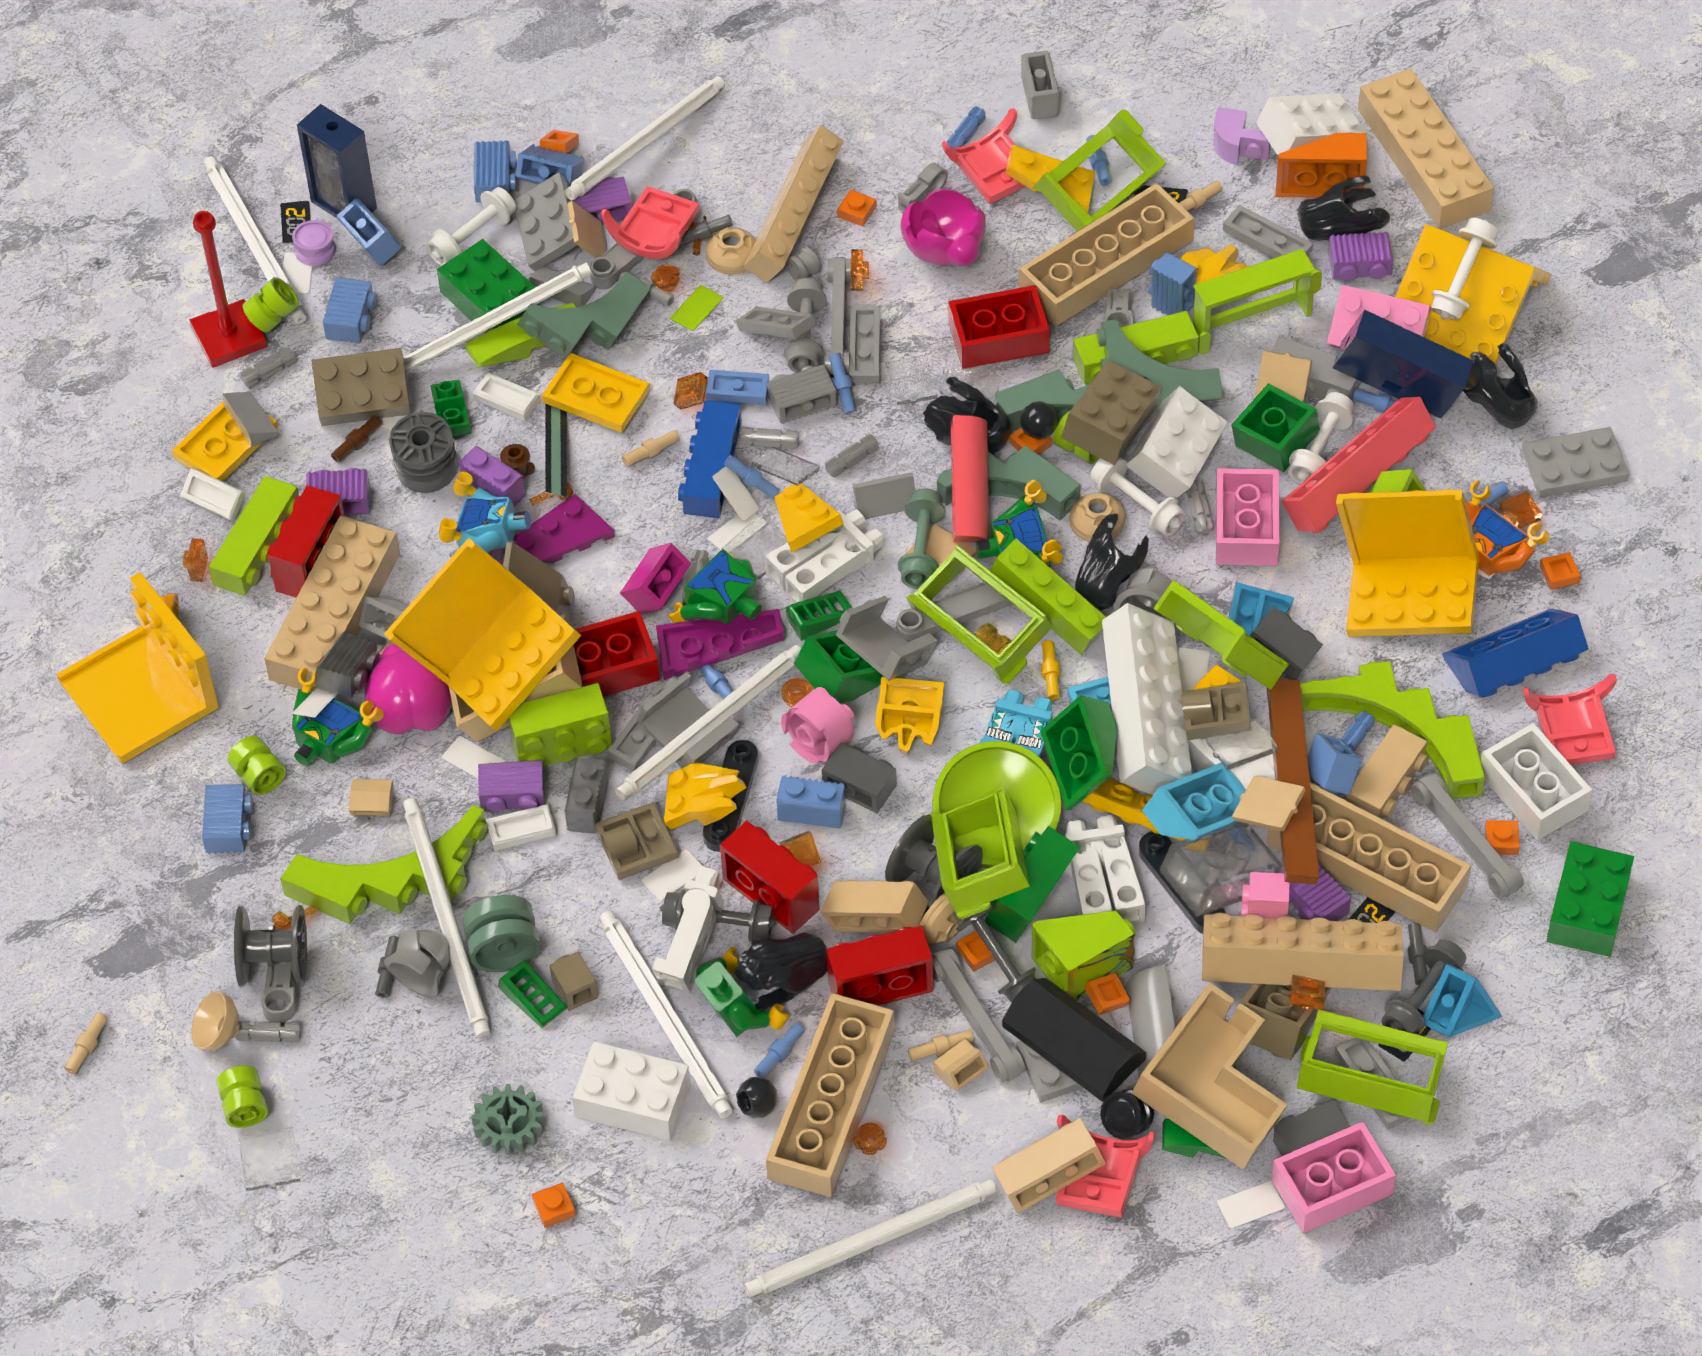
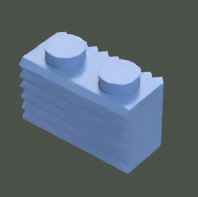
M494 140L493 142L482 141L480 143L477 141L474 143V193L476 202H481L480 196L484 191L491 192L497 187L503 188L510 195L511 191H516L515 173H511V169H516L517 167L516 151L510 152L509 141L505 140L503 142L500 140L497 142Z
M532 144L518 154L515 177L541 184L560 172L566 177L568 187H570L574 180L582 176L584 158L583 156L579 158L577 155H568L566 152L562 154L561 151L557 152L555 149L553 151L550 148L546 150L545 147L540 148L539 145L535 147Z
M354 199L337 215L340 223L379 265H384L401 249L399 242L359 199Z
M1168 252L1161 259H1156L1149 270V274L1152 275V283L1148 293L1152 295V308H1156L1162 314L1166 313V316L1183 311L1189 313L1194 307L1195 289L1193 285L1197 284L1196 271L1198 268Z
M335 278L334 287L331 291L330 300L323 319L326 339H333L334 341L344 340L351 343L355 341L359 343L363 332L367 333L369 331L370 315L368 314L370 309H375L377 303V293L373 292L371 281Z
M1316 733L1307 758L1311 780L1319 784L1322 789L1336 796L1339 793L1347 795L1352 793L1350 788L1354 787L1352 783L1356 781L1355 776L1358 775L1357 770L1360 769L1361 759L1342 739Z
M786 775L782 776L776 800L778 820L841 828L846 807L844 784L831 783L830 781L824 782L823 780L819 782L817 779L812 781L811 778L806 780L805 778L799 779V777L793 778L792 776L787 778Z
M244 784L205 785L202 840L206 853L244 852L245 840L251 839L250 821H246V813H252V795L246 794Z

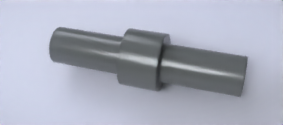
M728 214L711 222L705 220L695 224V228L685 232L679 246L697 239L703 241L713 237L712 233L733 226L730 215Z
M1411 923L1408 925L1410 946L1407 949L1409 962L1413 964L1415 984L1419 986L1427 975L1426 961L1423 958L1427 946L1423 944L1421 925L1419 923Z
M397 936L389 937L385 955L380 958L377 970L380 976L375 995L380 998L388 997L392 978L394 977L386 968L384 959L396 952L399 939Z

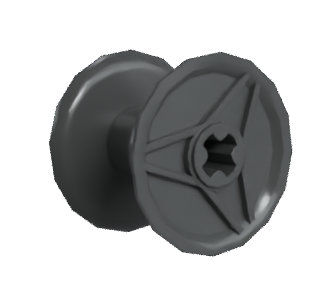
M928 814L914 821L895 845L887 862L885 881L902 882L915 871L923 877L922 881L924 883L932 882L936 885L932 896L933 904L945 892L942 888L936 847L932 845L934 840L932 816ZM979 845L967 846L955 856L958 880L978 872L983 858L982 848Z
M302 905L296 906L293 911L291 929L275 930L273 925L268 926V930H250V921L246 909L242 906L237 908L234 925V964L239 987H244L247 984L251 963L266 962L269 967L274 966L275 962H292L295 982L300 986L304 985L307 971V926Z

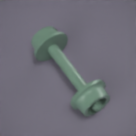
M923 488L914 491L911 499L905 505V514L908 518L918 523L914 553L906 554L899 559L898 570L901 573L903 584L914 589H919L939 567L934 558L926 555L929 526L943 520L946 508L942 504L940 493L932 489Z

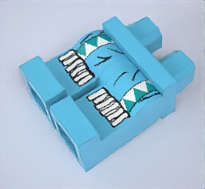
M1009 689L1003 699H997L988 728L980 743L987 741L1014 743L1032 751L1043 760L1046 748L1040 730L1052 720L1051 699L1039 697L1036 698L1033 707L1023 705L1024 695L1019 691Z

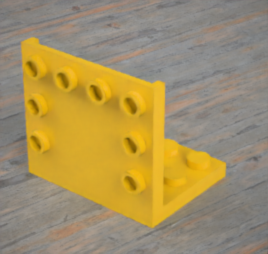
M1425 224L1395 297L1430 305L1431 307L1434 300L1432 296L1434 290L1448 293L1470 241ZM1481 246L1459 298L1470 305V309L1463 312L1459 321L1448 318L1442 320L1440 315L1432 311L1425 338L1471 359V353L1480 351L1497 366L1500 359L1497 346L1501 343L1506 344L1530 285L1537 287L1539 282L1548 285L1552 274Z
M1445 489L1435 491L1414 490L1409 492L1384 491L1381 493L1354 492L1350 494H1337L1336 505L1353 561L1346 626L1348 637L1472 633L1479 554L1463 490Z
M470 538L463 543L384 633L389 640L445 682L496 731L499 730L581 636L532 589Z
M141 572L130 577L133 589L130 592V596L138 608L134 612L141 626L56 674L58 682L121 764L219 708L206 654Z

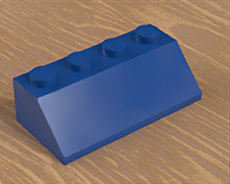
M1550 608L1442 653L1464 690L1467 693L1484 698L1497 693V688L1504 685L1514 686L1524 682V677L1532 673L1536 675L1546 673L1552 669L1551 665L1558 662L1568 663L1577 660L1579 654L1589 650L1578 614Z

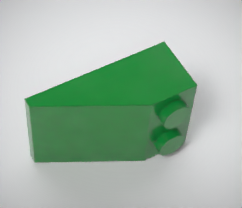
M838 630L807 636L794 665L815 689L822 687L839 703L853 701L881 685V677L884 676L836 636Z
M1080 695L1040 730L1066 810H1072L1109 779L1113 773L1117 726L1109 703Z

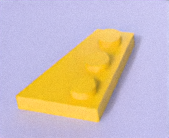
M1013 145L1009 152L1005 174L1034 192H1038L1032 189L1033 186L1046 172L1050 173L1063 161ZM1078 166L1058 184L1088 213L1095 171Z
M800 482L786 487L783 492L774 496L791 553L844 524L839 512Z

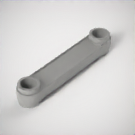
M679 189L673 194L697 202L695 194L689 189ZM616 243L603 255L591 262L590 268L593 272L590 275L591 282L598 289H609L619 279L623 271L630 270L644 257L636 255Z
M833 257V259L827 260L828 282H833L831 351H825V369L831 377L834 374L829 356L836 353L841 354L846 375H849V351H844L846 282L852 281L851 259Z
M986 583L933 602L959 624L1013 605ZM917 608L902 611L896 621L897 633L908 642L928 633L932 635L943 631L942 628Z
M1426 774L1411 785V792L1417 803L1422 807L1427 806L1485 874L1491 891L1498 898L1508 897L1524 885L1523 877L1518 868L1513 864H1506L1447 794L1446 786L1438 774Z
M948 948L932 954L933 979L936 982L942 981L989 1054L990 1065L998 1081H1010L1020 1076L1026 1070L1020 1053L1016 1048L1009 1049L961 974V964L953 949Z

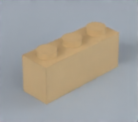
M1393 725L1356 777V781L1352 783L1354 786L1350 788L1352 793L1346 794L1345 800L1381 819H1384V817L1389 818L1397 806V798L1400 794L1406 795L1413 782V775L1416 771L1422 772L1429 758L1426 755L1427 741Z
M834 881L820 913L835 932L893 933L904 927L913 928L919 926L929 901L915 882Z
M1079 1118L1072 1123L1062 1126L1061 1129L1047 1137L1035 1141L1029 1147L1013 1156L1005 1158L992 1168L1016 1212L1020 1213L1104 1166L1106 1162L1082 1119Z

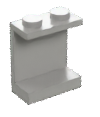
M884 595L875 600H868L856 608L847 609L840 618L841 624L836 636L890 681L926 665L938 640L930 633L910 642L902 638L880 618L889 600Z
M685 672L679 678L676 676L670 678L663 685L662 692L657 696L650 694L639 706L641 711L636 721L662 748L710 711L687 687L691 678L688 672ZM731 716L687 750L676 762L682 768L694 763H703L734 737L739 724Z

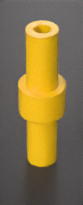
M1046 640L1041 643L1043 654L1041 672L1042 678L1046 680L1048 699L1055 701L1060 699L1058 678L1061 676L1060 664L1056 661L1054 642Z

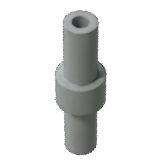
M625 271L620 274L619 281L625 274ZM646 278L641 280L651 287L644 298H653L667 306L672 304L674 299L672 294L657 288L654 282Z

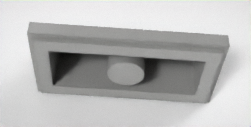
M544 266L534 272L529 277V281L535 287H538L562 273ZM584 281L578 282L551 296V298L567 304L574 303L576 307L586 305L595 292L596 286Z
M252 392L222 394L226 410L251 447L279 435Z
M913 473L854 484L853 500L855 509L865 519L905 511L906 503L911 499L912 493L916 491Z

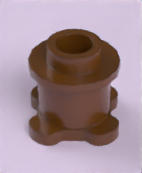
M511 444L501 451L500 460L522 474L523 479L535 472V465L529 462L530 453L525 446Z

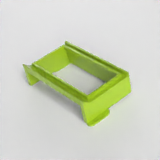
M1121 110L1108 125L1050 173L1046 172L1032 189L1040 191L1078 232L1123 204L1154 178L1167 163L1141 136L1144 132L1143 127L1127 110ZM1113 138L1143 170V173L1090 216L1058 183Z
M1300 249L1193 285L1195 289L1193 325L1199 337L1198 352L1204 355L1210 351V329L1293 301L1298 302L1306 317L1312 316L1313 295L1321 289V270H1316L1304 249ZM1294 281L1292 289L1211 315L1212 308Z
M958 545L955 546V550L914 594L906 597L912 609L917 608L992 668L997 679L1003 684H1009L1027 665L1025 656L1052 628L1043 612ZM964 567L1032 619L999 655L931 601Z
M1174 579L1153 608L1176 623V628L1198 642L1202 640L1220 653L1224 664L1244 677L1249 675L1270 690L1289 665V663L1246 634L1245 629Z
M1001 787V792L993 793L943 814L930 811L942 888L958 919H964L983 912L991 907L990 901L1030 887L1017 821V812L1004 787ZM999 824L1006 862L958 880L952 839L982 827L989 828Z
M1318 1009L1311 1036L1305 1038L1300 1053V1060L1303 1062L1300 1068L1297 1089L1421 1120L1426 1125H1432L1435 1123L1440 1105L1439 1100L1435 1098L1448 1042ZM1321 1029L1434 1057L1435 1061L1427 1088L1313 1059Z

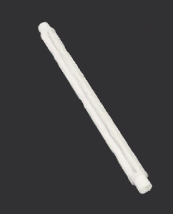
M716 76L712 80L704 82L703 85L578 179L574 180L571 186L565 190L566 197L569 200H574L578 196L582 197L585 195L586 192L713 96H716L719 90L724 87L723 79Z
M213 156L207 157L204 160L206 173L216 191L221 195L224 205L244 240L247 241L268 281L273 277H278L289 285L288 279L222 164L218 163ZM300 300L299 306L288 315L295 324H301L306 320V315L303 312L304 308Z
M585 262L577 267L574 265L572 269L404 356L405 372L521 313L531 303L538 304L578 282H583L584 278L593 274L589 264Z
M794 645L789 650H784L623 779V783L615 789L617 796L621 800H625L631 794L635 795L713 729L728 717H732L793 668L801 648L798 645Z
M410 798L403 802L406 812L404 814L405 820H407L417 849L418 858L442 934L448 941L449 956L470 1019V1026L474 1027L476 1037H485L491 1033L487 1023L489 1018L486 1015L480 992H478L467 951L453 913L454 910L423 816V809L419 808L416 798Z
M611 911L604 912L599 918L604 926L603 931L683 1063L689 1065V1072L696 1080L697 1086L711 1109L716 1110L721 1119L730 1116L733 1109L728 1103V1096L715 1075L710 1071L709 1065L679 1016L671 1007V1003L640 952L635 948L626 929Z
M992 1179L982 1183L975 1182L945 1197L933 1200L755 1276L756 1279L744 1283L749 1298L760 1293L765 1295L799 1278L809 1276L865 1252L874 1246L881 1245L940 1220L949 1214L985 1201V1197L997 1193L995 1184Z

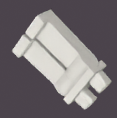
M857 509L846 515L837 510L841 514L844 524L791 553L789 545L786 543L765 556L766 575L783 592L785 591L786 595L794 603L817 597L849 573L860 570L864 565L868 567L874 563V553L884 546V537L876 528L871 529L865 534L860 531L866 527V520Z
M1113 815L1098 818L1097 829L1086 830L1084 821L1068 822L1066 838L1080 846V849L1070 862L1080 915L1112 911L1113 908V911L1116 910L1123 920L1128 919L1132 925L1145 923L1146 905L1124 838L1123 824L1117 825Z
M700 866L695 881L687 879L684 886L686 893L682 899L684 912L667 958L665 960L656 957L652 968L659 984L690 994L694 984L693 980L696 978V969L701 964L716 921V911L721 912L724 905L720 894L723 881L719 879V871Z

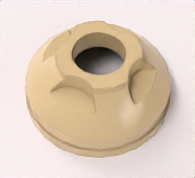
M730 227L717 231L707 241L705 250L706 260L714 270L720 273L730 275L747 271L743 266L756 239L750 232L741 228ZM732 236L740 240L738 244L731 246L723 242L725 238Z
M1105 493L1086 494L1078 498L1071 508L1069 516L1070 527L1079 538L1090 542L1099 523L1109 514H1118L1117 523L1111 533L1112 539H1114L1122 532L1125 525L1123 506L1116 498ZM1094 503H1101L1107 509L1102 513H1093L1090 511L1089 506Z
M945 893L931 905L919 924L923 928L928 945H936L943 942L949 943L959 933L956 930L958 923L952 914L955 911Z
M214 991L203 998L199 1004L191 1028L192 1041L197 1048L205 1051H215L228 1043L231 1038L236 1037L240 1028V1015L230 996Z

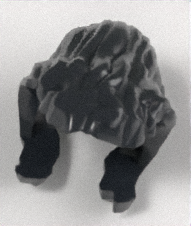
M1368 176L1348 178L1337 183L1321 197L1302 201L1297 209L1298 221L1302 232L1308 239L1316 241L1329 240L1331 235L1366 234L1369 231L1381 229L1388 224L1390 214L1383 208L1367 209L1364 211H1357L1352 208L1354 202L1376 195L1371 188L1352 189L1371 183Z
M1501 343L1497 346L1499 355L1514 372L1513 378H1500L1497 376V368L1492 360L1480 351L1471 353L1470 357L1475 363L1472 365L1465 389L1463 390L1466 396L1472 402L1482 404L1488 413L1506 428L1516 429L1525 425L1535 414L1538 408V400L1528 385L1524 367L1507 344Z
M956 377L947 378L946 383L950 385L949 389L966 400L960 401L954 396H939L931 401L926 407V411L923 412L925 425L930 431L934 432L937 441L951 445V420L953 415L974 416L985 419L988 431V452L993 454L1000 451L1009 438L1011 428L1009 418L978 389L960 381Z
M1118 514L1107 515L1097 526L1087 546L1086 554L1075 582V590L1099 610L1109 609L1113 606V603L1116 601L1119 585L1129 579L1130 575L1141 567L1148 552L1149 538L1146 535L1141 545L1138 543L1132 556L1124 555L1114 545L1111 533L1117 523Z
M806 932L780 940L763 937L751 942V947L745 950L738 958V965L735 968V975L753 990H770L773 987H781L758 998L759 1002L755 1004L758 1011H765L776 1003L782 1004L792 1000L827 973V946L821 938Z

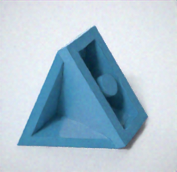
M1448 963L1445 965L1423 1015L1427 1027L1449 1038L1502 1017L1479 980Z

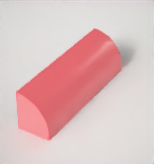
M953 415L951 420L953 542H976L990 539L987 421L974 416Z

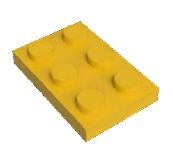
M570 353L543 392L542 402L622 433L649 393L650 383Z
M222 402L172 449L174 459L190 469H197L224 481L262 443L254 447L250 446L226 410L224 402ZM267 415L275 428L278 429L277 420Z

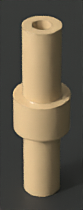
M1216 180L1201 190L1196 189L1187 194L1186 199L1179 204L1186 211L1192 208L1196 210L1205 205L1207 199L1221 192L1223 187Z
M673 430L657 439L650 438L642 442L641 447L623 455L622 461L628 467L646 457L651 459L661 453L660 450L680 441L679 435Z
M97 1012L85 1033H80L74 1044L76 1048L64 1067L67 1072L75 1075L87 1054H92L98 1043L96 1039L108 1020L105 1015Z
M971 1029L947 1037L945 1034L931 1038V1042L909 1048L908 1055L911 1062L934 1054L939 1057L964 1039L969 1043L974 1042V1036Z

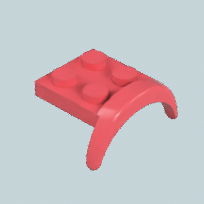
M1015 108L1008 111L1005 118L995 129L972 144L963 147H950L946 141L942 142V148L949 159L960 167L989 204L1026 187L1005 174L1009 152L1012 146L1015 145L1008 136L1017 120L1018 114Z
M646 186L620 226L613 219L609 210L603 209L601 216L610 235L623 248L645 258L660 260L668 258L676 251L683 235L699 213L700 208L697 202Z
M1609 674L1603 681L1590 688L1566 695L1544 696L1531 692L1528 687L1523 688L1527 705L1537 713L1542 733L1570 765L1615 758V747L1601 700L1616 685L1617 679L1615 674Z
M1059 1115L1057 1118L1059 1129L1068 1123H1072L1065 1115ZM1150 1131L1147 1136L1141 1139L1121 1140L1089 1132L1106 1164L1059 1190L1055 1198L1058 1206L1122 1218L1140 1159L1151 1149L1155 1133Z

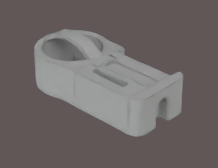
M930 163L918 175V179L903 193H899V210L904 212L911 203L915 201L923 202L931 192L942 189L948 177L947 170L936 163Z
M1117 288L1107 289L1106 316L1104 321L1116 320L1120 327H1122V324H1134L1133 311H1131V303H1133L1132 289H1123V292L1117 291Z
M275 962L274 966L267 967L264 995L261 1001L264 1016L270 1022L284 1023L290 1020L296 1012L295 980L292 962H286V964ZM274 1001H277V1011L268 1008ZM284 1001H287L290 1004L284 1009Z

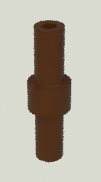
M372 416L359 429H353L345 437L346 441L331 453L332 459L339 463L353 450L361 448L367 442L366 438L381 426L380 421L375 416Z

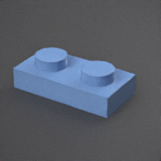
M710 370L706 400L766 405L768 395L767 382L770 381L769 374Z

